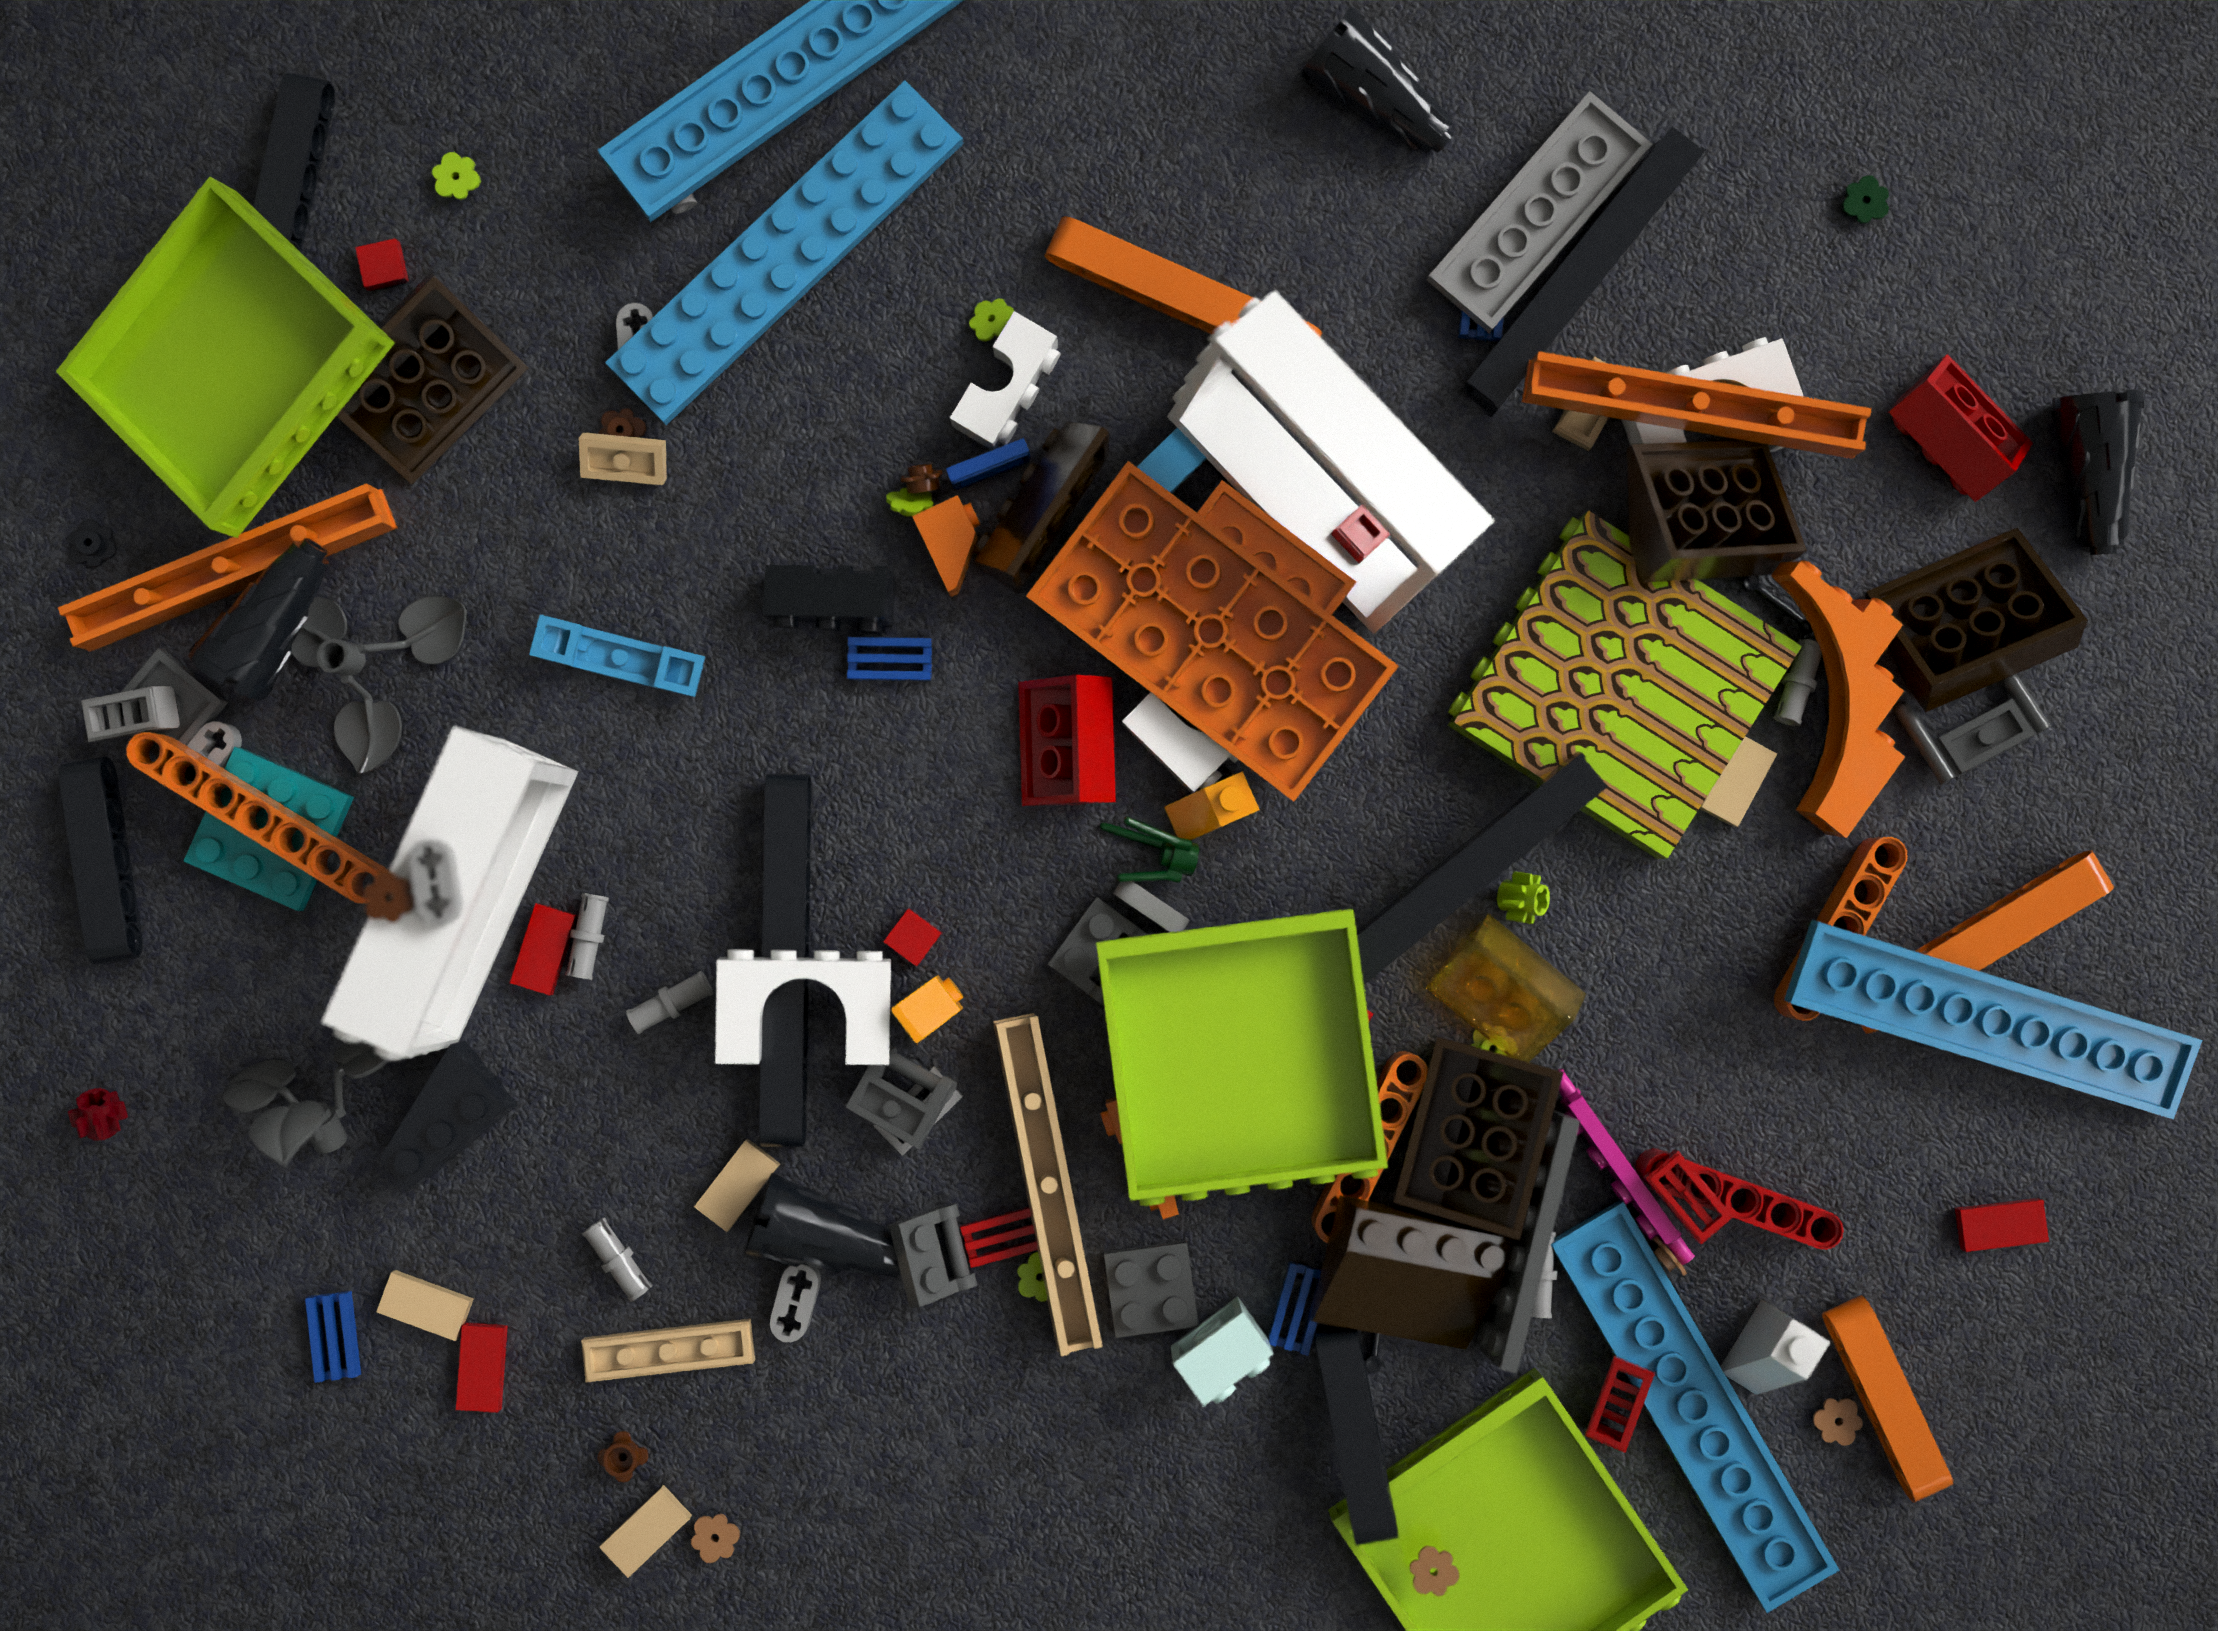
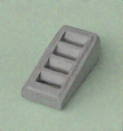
M151 686L81 700L88 742L133 736L142 732L163 731L180 726L175 692L171 686ZM137 701H139L143 723L140 722ZM120 704H122L125 726H123ZM103 706L107 707L110 729L107 730L105 726L102 708Z

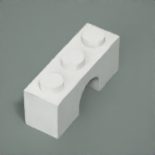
M1014 311L993 345L994 356L1009 365L1013 370L1011 382L1004 389L995 392L983 390L970 383L950 416L952 427L991 450L997 449L1000 443L1007 445L1017 429L1018 423L1014 422V419L1022 407L1026 410L1029 409L1039 392V388L1035 386L1043 372L1050 374L1061 353L1057 351V336Z

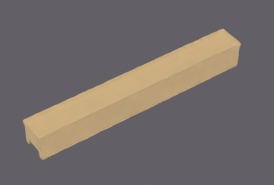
M1031 1013L993 1021L1057 1352L1061 1356H1065L1073 1351L1091 1347L1094 1349L1101 1348L1103 1346L1038 1016Z

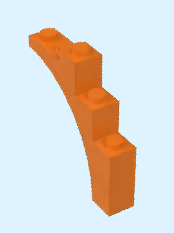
M1804 560L1780 562L1771 577L1794 599L1811 625L1823 655L1829 685V722L1824 751L1814 779L1796 811L1825 834L1847 838L1905 758L1903 754L1893 747L1895 741L1886 733L1877 730L1904 690L1892 681L1894 675L1889 670L1875 664L1903 624L1892 616L1893 609L1885 602L1877 598L1853 600L1843 589L1830 586L1820 578L1822 573L1813 564Z

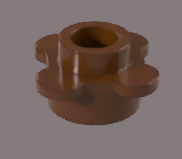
M931 463L907 467L908 474L902 475L900 478V482L906 483L907 493L933 491L940 488L938 477H941L942 470H933Z
M619 1431L614 1435V1442L608 1448L602 1449L598 1453L597 1458L599 1464L604 1466L610 1475L614 1476L618 1482L624 1483L632 1478L633 1471L638 1465H643L647 1462L649 1453L645 1447H639L631 1440L629 1432ZM625 1453L627 1459L621 1460L619 1455Z

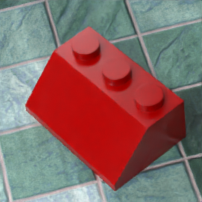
M1948 354L1941 358L1905 392L1889 411L1893 416L1895 426L1903 434L1911 435L1921 445L1926 459L1934 465H1940L1950 476L1954 488L1963 495H1969L1975 503L2016 472L2033 444Z
M1069 675L1018 682L1022 806L1116 803L1112 677Z

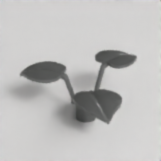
M442 596L426 597L414 601L404 609L398 621L399 628L407 639L396 642L360 643L357 645L342 640L347 632V619L342 608L336 602L327 598L315 597L308 609V618L292 644L291 654L306 666L321 667L326 672L339 674L341 682L348 684L363 698L364 703L354 701L346 704L337 714L334 722L336 742L342 753L353 764L357 773L365 774L382 765L395 751L402 733V721L395 705L387 701L373 703L372 696L353 679V676L358 674L365 665V654L367 652L404 649L411 646L414 657L422 663L437 665L450 660L459 651L464 638L467 611L461 602Z
M360 1040L359 1043L343 1042L334 1053V1060L340 1065L334 1071V1107L328 1106L325 1102L303 1101L299 1103L290 1090L284 1087L295 1078L296 1072L294 1068L286 1061L275 1059L258 1062L237 1074L229 1082L228 1086L224 1088L223 1100L227 1107L238 1112H250L270 1103L277 1094L283 1096L290 1104L288 1108L274 1107L267 1110L254 1121L250 1128V1138L258 1151L273 1162L286 1167L295 1152L308 1139H310L315 1151L318 1153L333 1152L346 1142L347 1133L339 1119L346 1115L343 1107V1076L346 1074L350 1079L365 1077L380 1069L390 1059L374 1052L376 1046Z

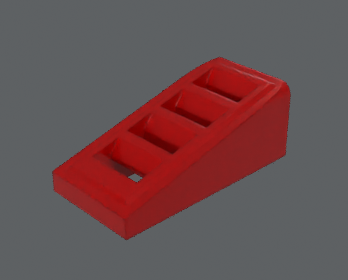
M1614 1355L1588 1423L1585 1436L1626 1453L1655 1372ZM1618 1370L1641 1379L1640 1388L1617 1379ZM1612 1386L1635 1395L1634 1403L1610 1393ZM1608 1401L1629 1410V1417L1604 1408L1606 1402ZM1601 1416L1624 1425L1623 1432L1600 1423Z

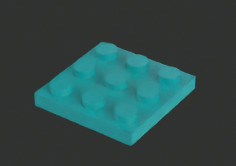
M234 747L225 767V770L334 837H337L354 799V796L240 747ZM228 786L222 790L220 795L221 802L225 807L232 799V792ZM264 808L256 816V823L260 829L264 828L268 821V814ZM207 811L184 859V862L296 911H304L317 882L316 878ZM297 830L292 836V846L296 851H299L303 847L304 836L300 830Z

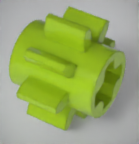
M1514 871L1512 880H1504L1500 884L1497 893V904L1502 911H1507L1506 920L1534 924L1535 915L1542 916L1546 913L1550 902V893L1546 885L1540 884V875Z

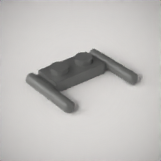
M2017 674L2000 680L2011 696V700L1950 731L1935 741L1932 740L1908 702H1900L1895 706V715L1941 785L2051 727Z

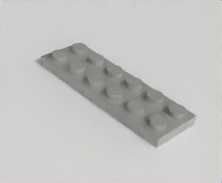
M1589 91L1431 272L1427 281L1490 334L1653 144Z

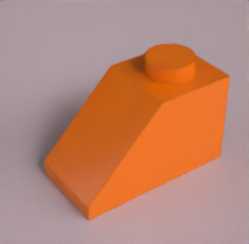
M956 495L912 516L951 597L959 594L978 541L974 528L981 525L971 503L962 505L959 496Z

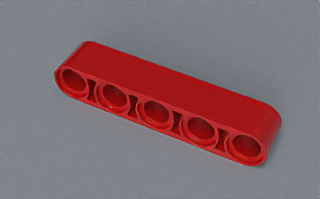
M1652 1148L1645 1150L1639 1155L1636 1160L1635 1169L1645 1184L1649 1185L1642 1176L1648 1171L1651 1172V1167L1656 1161L1666 1160L1669 1157V1152ZM1686 1159L1698 1175L1704 1174L1706 1176L1707 1186L1734 1216L1733 1218L1818 1249L1827 1250L1834 1248L1843 1238L1844 1229L1842 1222L1833 1213ZM1675 1165L1671 1169L1672 1172L1702 1207L1715 1211L1701 1193H1692L1691 1181ZM1665 1177L1659 1179L1672 1196L1683 1199ZM1743 1188L1746 1193V1201L1741 1207L1733 1209L1731 1196L1736 1190ZM1783 1203L1786 1210L1782 1220L1773 1223L1771 1211L1774 1206ZM1822 1217L1825 1222V1228L1822 1234L1813 1237L1811 1225L1816 1219Z

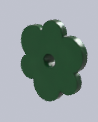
M1870 175L1864 176L1858 183H1850L1846 187L1845 193L1848 197L1842 203V209L1846 215L1856 216L1857 221L1861 224H1866L1871 219L1880 220L1887 215L1889 207L1885 200L1889 197V191L1884 186L1879 187L1875 177Z

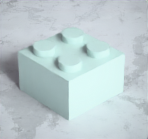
M1238 1296L1199 1324V1327H1195L1171 1345L1173 1365L1203 1406L1212 1400L1217 1404L1226 1399L1236 1389L1233 1385L1246 1374L1252 1378L1261 1373L1270 1364L1268 1358L1273 1355L1268 1337Z

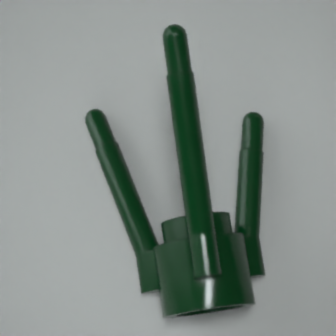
M1125 817L1123 820L1124 824L1147 835L1105 822L1100 824L1099 827L1103 831L1160 849L1158 864L1165 866L1166 871L1121 873L1117 875L1119 882L1167 880L1180 883L1182 875H1193L1198 861L1199 845L1192 843V840L1176 837L1131 817Z

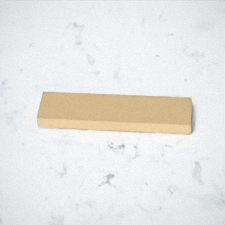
M751 1318L592 1336L581 1340L586 1382L752 1364L755 1361Z

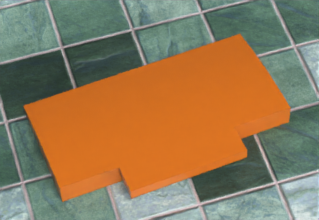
M1127 461L1026 595L1031 601L1293 802L1399 667L1332 616L1356 585L1357 581L1223 480L1218 484L1199 511L1195 512L1129 461Z

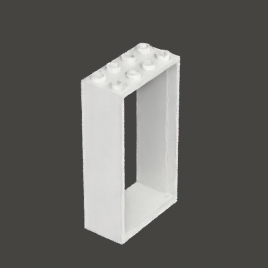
M1274 290L1262 301L1257 297L1252 299L1238 314L1241 319L1233 325L1226 321L1210 336L1208 340L1211 344L1196 359L1199 364L1184 378L1186 384L1172 397L1176 403L1167 417L1241 495L1357 581L1356 585L1342 602L1374 635L1494 520ZM1233 368L1421 565L1418 569L1389 538L1360 564L1341 546L1331 533L1358 506L1231 373Z
M453 727L389 871L393 872L397 878H407L411 882L409 892L414 895L409 867V855L412 848L424 840H438L447 843L454 850L456 856L463 909L460 916L454 922L446 925H431L424 922L418 915L416 906L410 913L402 914L401 919L396 923H389L385 918L372 919L368 917L322 1023L335 1028L333 1033L335 1036L352 1043H359L360 1040L376 1046L374 1050L376 1054L400 1061L401 1057L414 1058L415 1055H427L428 1052L440 1051L441 1049L448 1048L450 1044L459 1042L578 771L505 739ZM430 848V856L423 858V865L432 867L434 880H436L435 865L442 863V855L434 854L432 848ZM435 885L437 900L430 902L431 911H439L440 917H443L442 910L449 907L450 902L448 899L440 898L438 885ZM392 894L388 897L390 901L393 900Z

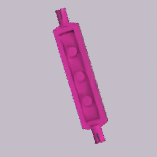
M1564 1072L1559 1089V1094L1562 1097L1560 1103L1567 1111L1564 1114L1580 1120L1577 1136L1582 1133L1591 1145L1586 1149L1587 1154L1601 1171L1607 1168L1615 1179L1610 1184L1611 1188L1625 1205L1631 1202L1639 1213V1216L1635 1218V1222L1646 1237L1651 1240L1657 1236L1665 1246L1667 1245L1681 1265L1687 1264L1695 1255L1682 1239L1681 1232L1676 1230L1582 1097L1579 1088L1573 1085Z

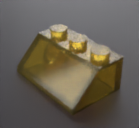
M1489 913L1464 937L1425 987L1505 1054L1528 1062L1575 1020L1586 996L1583 990Z

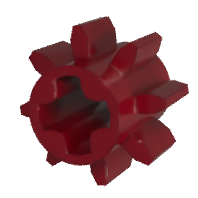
M94 1088L82 1093L75 1099L78 1108L68 1111L71 1126L76 1128L78 1137L83 1138L87 1136L95 1141L105 1140L121 1130L118 1120L128 1118L125 1102L119 1100L117 1091L110 1093L102 1088Z

